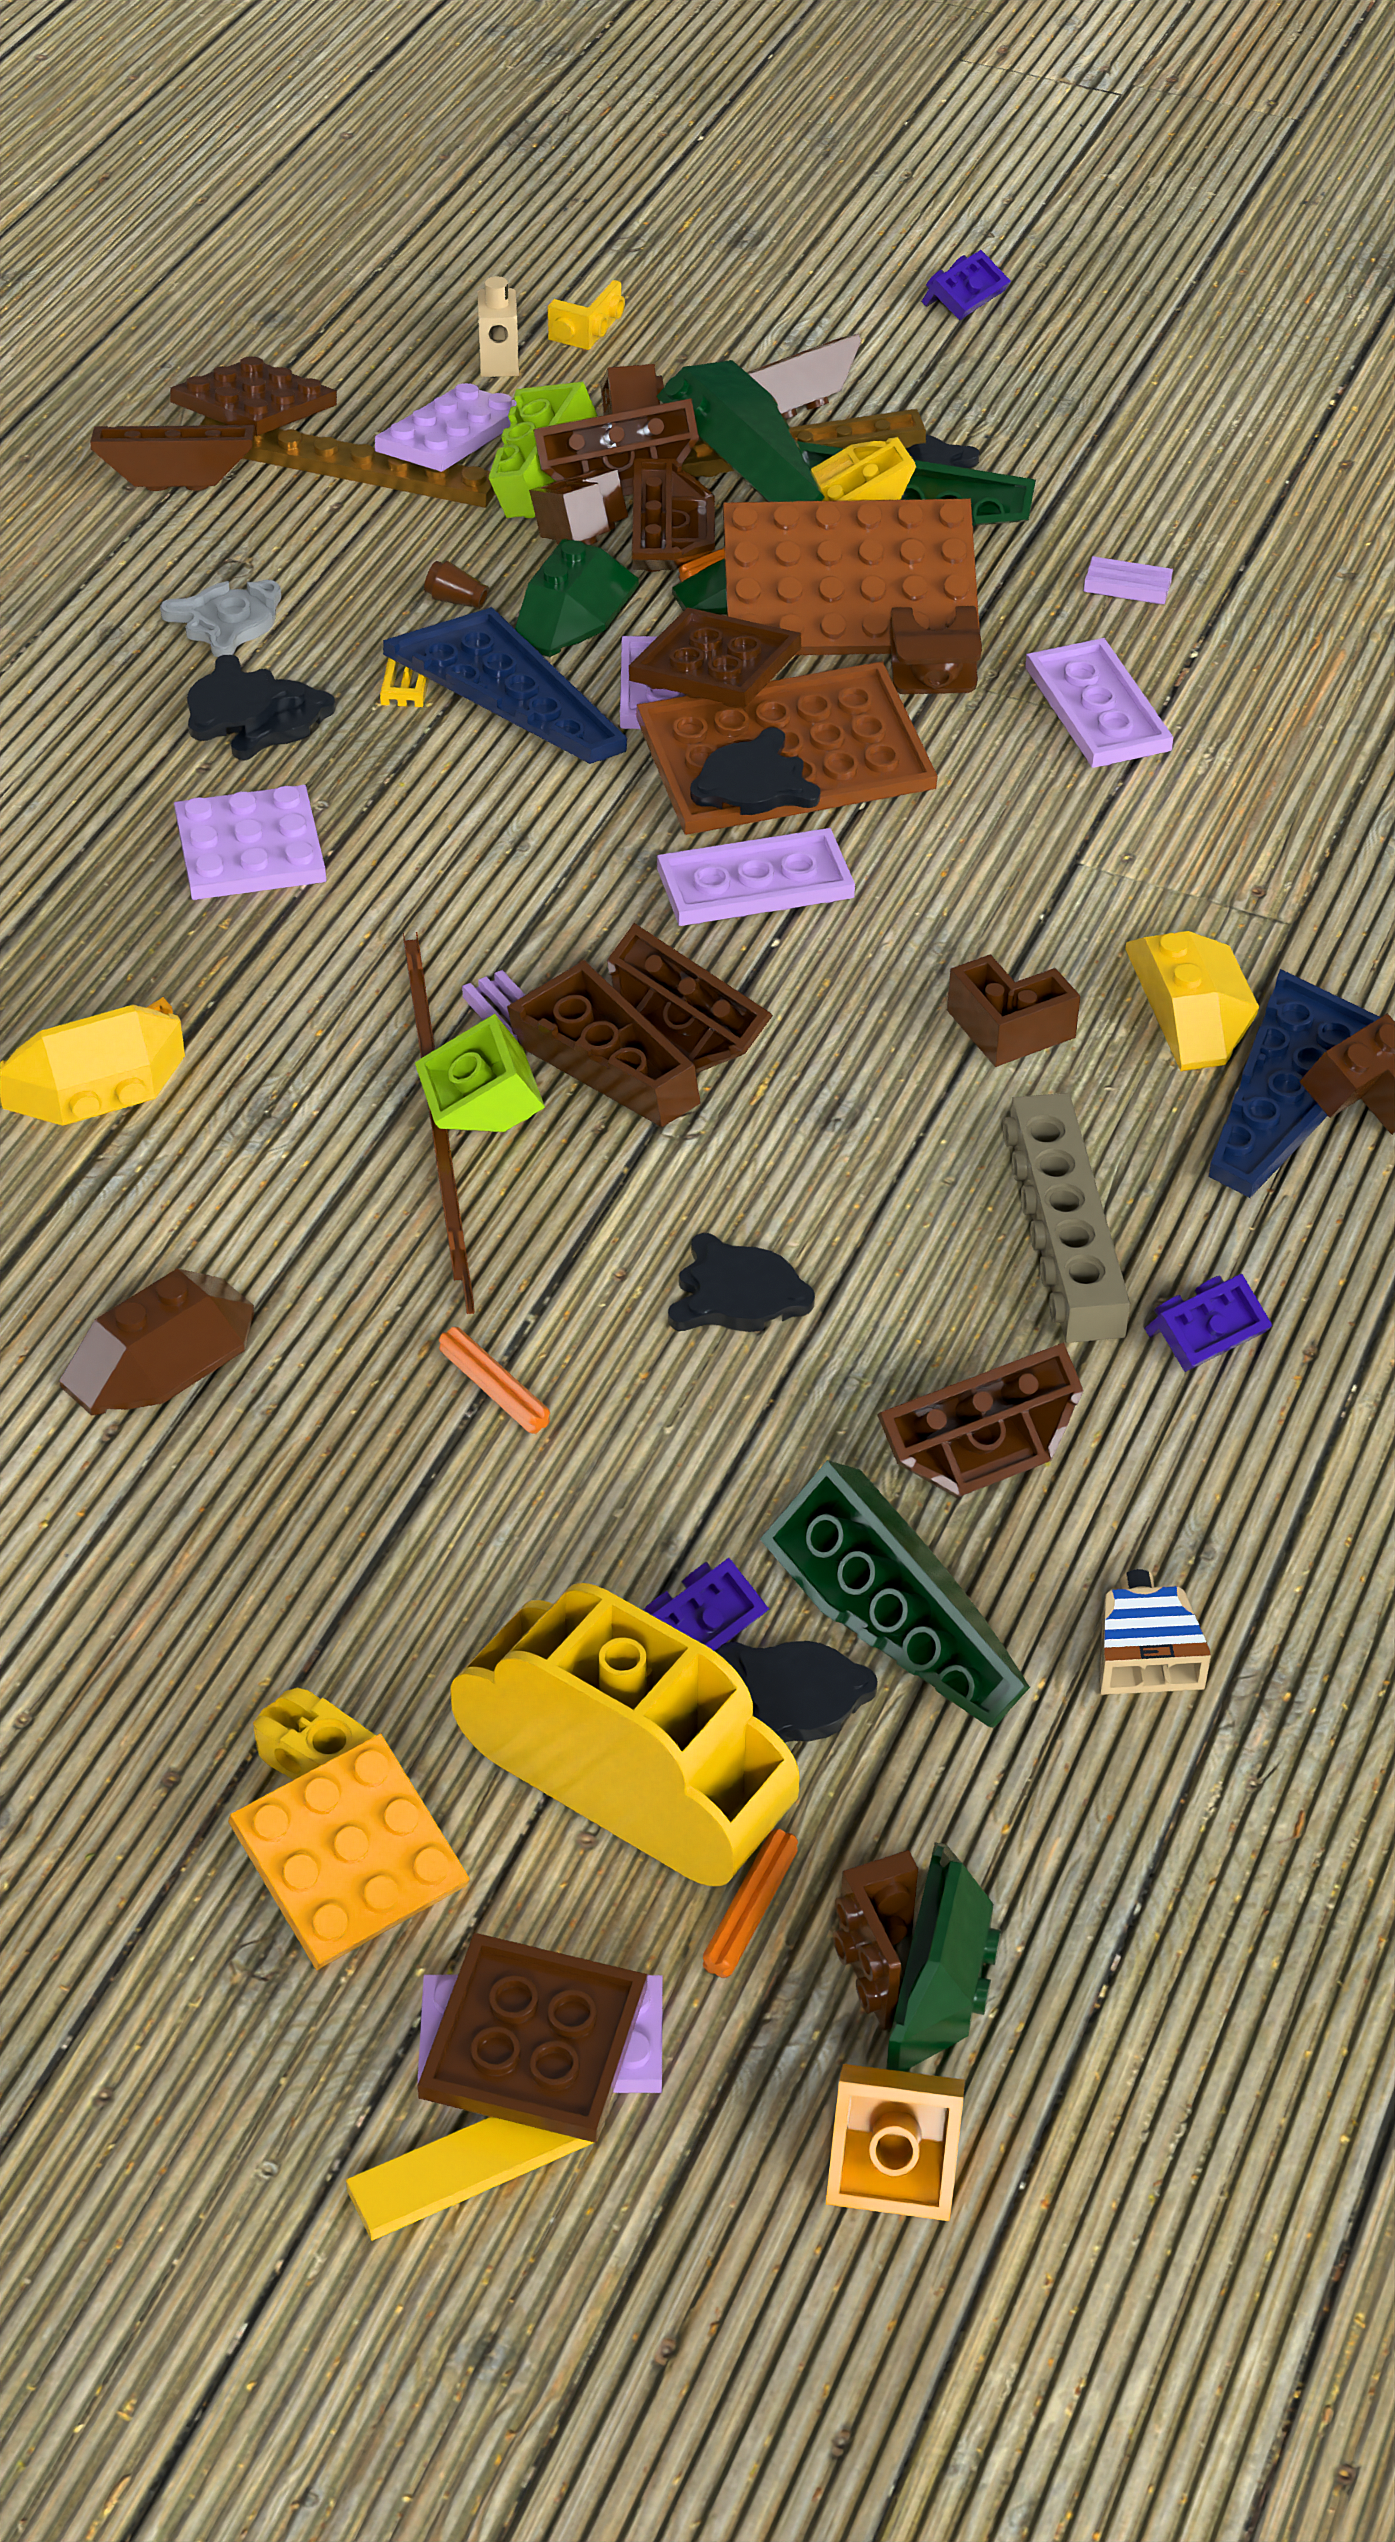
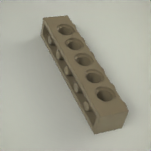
M1070 1092L1012 1097L1011 1117L1003 1119L1004 1142L1006 1147L1013 1146L1014 1149L1012 1153L1014 1179L1016 1181L1022 1180L1023 1182L1021 1203L1024 1215L1032 1216L1033 1221H1031L1030 1235L1033 1250H1041L1042 1253L1040 1258L1041 1281L1044 1287L1050 1286L1052 1290L1050 1294L1051 1319L1053 1323L1061 1324L1065 1343L1125 1338L1130 1300Z

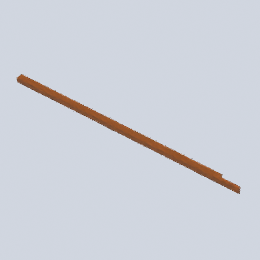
M416 932L415 940H405L403 933L420 1056L423 1058L435 1050L418 934ZM428 1105L454 1281H462L466 1313L475 1314L447 1129H439L434 1123Z

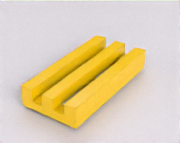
M388 658L380 692L381 705H390L391 699H395L398 701V706H406L407 701L412 700L415 707H423L429 679L418 673L415 689L411 688L414 671L405 666L400 688L394 687L399 663Z

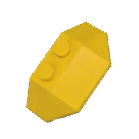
M894 437L888 438L887 441L852 444L811 468L825 496L822 501L900 500L916 465L899 438Z
M1190 931L1148 936L1126 942L1125 950L1180 1072L1226 1065L1233 1049L1245 1035L1259 1009L1258 1003L1231 947Z
M130 1005L41 1030L17 1048L7 1061L2 1060L0 1062L1 1107L5 1110L64 1126L153 1100L185 1057L181 1021L178 1015L170 1013L166 1015L154 1009Z

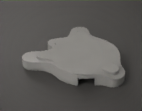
M272 580L247 582V590L230 589L229 581L217 583L195 596L163 601L160 605L161 617L167 622L187 623L185 627L187 638L209 643L211 645V652L215 657L233 655L237 646L260 637L273 626L276 619V606L281 600V588L278 583Z

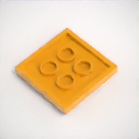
M381 1733L231 1813L228 1822L316 1971L466 1887L470 1880Z

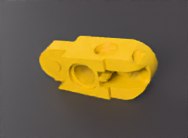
M298 1687L285 1691L275 1702L262 1709L253 1722L259 1757L267 1765L292 1780L376 1736L326 1699H320L309 1690Z

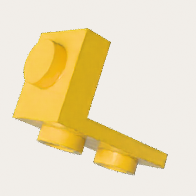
M613 280L589 307L554 299L548 305V340L590 350L598 339L606 334L607 329L623 314L625 298L621 296V281Z

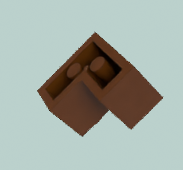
M655 364L608 367L600 385L603 416L660 405V400L656 396L664 388L662 375L656 376Z
M597 468L529 490L540 537L556 540L557 544L563 538L581 541L587 545L597 542V535L610 532V530L616 528V521L628 518L617 469Z
M991 954L950 968L947 1011L995 1067L1076 1038L1080 995L1056 968L1017 982L1009 976Z
M1388 1013L1327 1050L1299 1081L1329 1118L1362 1099L1391 1135L1395 1133V1021Z

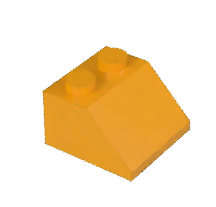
M843 2064L838 2086L825 2205L950 2221L965 2080Z

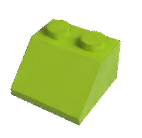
M496 1014L491 1015L414 1062L434 1123L439 1129L505 1132L545 1108L523 1047Z

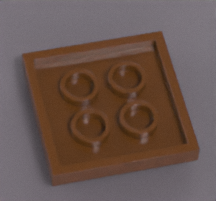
M250 356L240 359L239 363L216 367L211 373L203 376L189 377L186 382L170 387V402L227 425H255V436H259L336 406L337 390L321 385V382L317 379L302 378L292 374V371L288 368L273 367L265 364L263 359Z
M687 607L629 665V681L645 684L651 689H666L683 693L690 698H705L722 702L728 707L745 708L801 649V633Z
M474 1932L417 2085L418 2098L597 2143L647 1990V1974Z

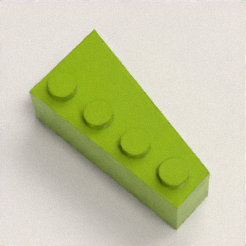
M584 382L516 389L514 398L517 404L510 407L508 414L511 422L510 427L503 430L501 438L504 446L497 449L489 475L490 483L506 518H534L535 512L529 490L556 482L541 471L533 429L598 417Z

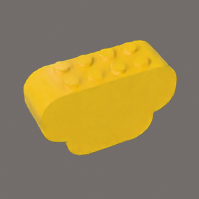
M576 1583L571 1585L554 1604L543 1600H531L525 1603L451 1683V1706L455 1720L466 1738L486 1758L681 1875L703 1885L723 1886L727 1884L798 1798L800 1776L796 1760L783 1740L765 1723L753 1716V1703L750 1693L736 1670L711 1648L608 1590L593 1584Z

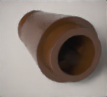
M435 561L426 576L424 591L431 594L433 600L481 609L487 599L489 587L449 561L444 563Z

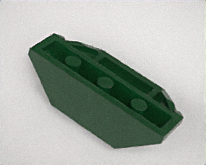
M563 538L529 581L515 630L541 655L547 657L554 656L560 653L563 647L579 644L604 632L639 586V578L603 549L584 544L581 541Z
M934 1843L889 2037L886 2067L888 2070L904 2072L969 2036L973 2013L985 2015L991 1979L982 1978L981 1975L984 1963L991 1965L996 1963L1001 1930L991 1928L994 1904L946 1844Z

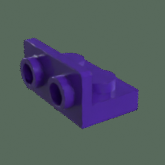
M979 250L968 258L965 255L958 258L947 272L943 270L936 272L927 282L926 287L928 291L921 302L928 307L940 299L960 321L1004 292L1011 280L982 250Z
M1239 1274L1225 1282L1220 1275L1206 1281L1194 1290L1197 1296L1184 1301L1181 1295H1177L1165 1301L1154 1309L1157 1317L1144 1329L1149 1338L1161 1332L1184 1372H1187L1265 1333L1273 1325L1243 1274Z
M727 1558L714 1569L705 1562L681 1581L686 1588L683 1592L672 1598L668 1591H666L643 1609V1611L699 1641L713 1651L718 1650L769 1610L730 1558Z

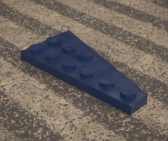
M492 607L383 640V655L589 764L603 761L627 750V737Z
M1280 969L1273 994L1270 995L1264 1019L1261 1026H1259L1245 1065L1239 1089L1235 1093L1226 1124H1224L1212 1157L1208 1177L1251 1198L1328 1116L1299 1081L1327 1050L1381 1017Z

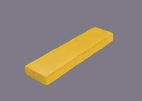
M489 2117L346 2179V2187L371 2241L591 2145L594 2142Z

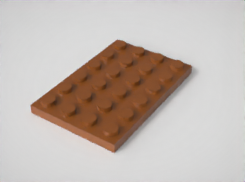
M971 499L723 503L727 616L801 633V649L795 655L891 654L889 631L892 607L912 608L915 621L921 627L938 631L944 630L953 624L956 617V606H975L979 627Z
M883 661L770 681L745 708L728 707L722 702L705 698H690L688 696L637 704L636 707L637 721L685 835L928 791L937 787L938 776ZM770 727L778 728L785 733V746L780 755L783 757L796 756L801 758L804 762L802 777L820 788V802L813 808L781 806L755 815H740L741 807L724 802L722 809L702 807L696 805L690 797L691 783L700 775L704 763L711 753L718 748L732 743L752 741L763 730Z

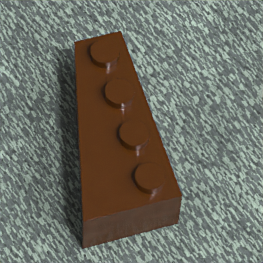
M585 960L507 1006L512 1032L517 1035L518 1042L524 1050L658 1126L664 1127L701 1104L694 1064Z

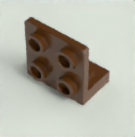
M909 1850L844 1870L842 1873L841 1896L835 1899L839 1928L833 1931V1942L837 1955L843 1965H852L858 1978L856 1979V1990L860 2003L867 2014L875 2013L883 2031L892 2028L898 2004L901 1963L893 1945L900 1942L904 1937L912 1935L918 1867Z

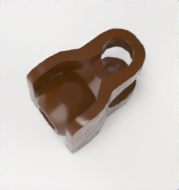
M956 606V617L953 624L944 630L938 631L921 627L915 621L912 608L892 607L889 631L892 681L899 694L970 693L976 689L978 682L976 662L982 654V643L975 606Z

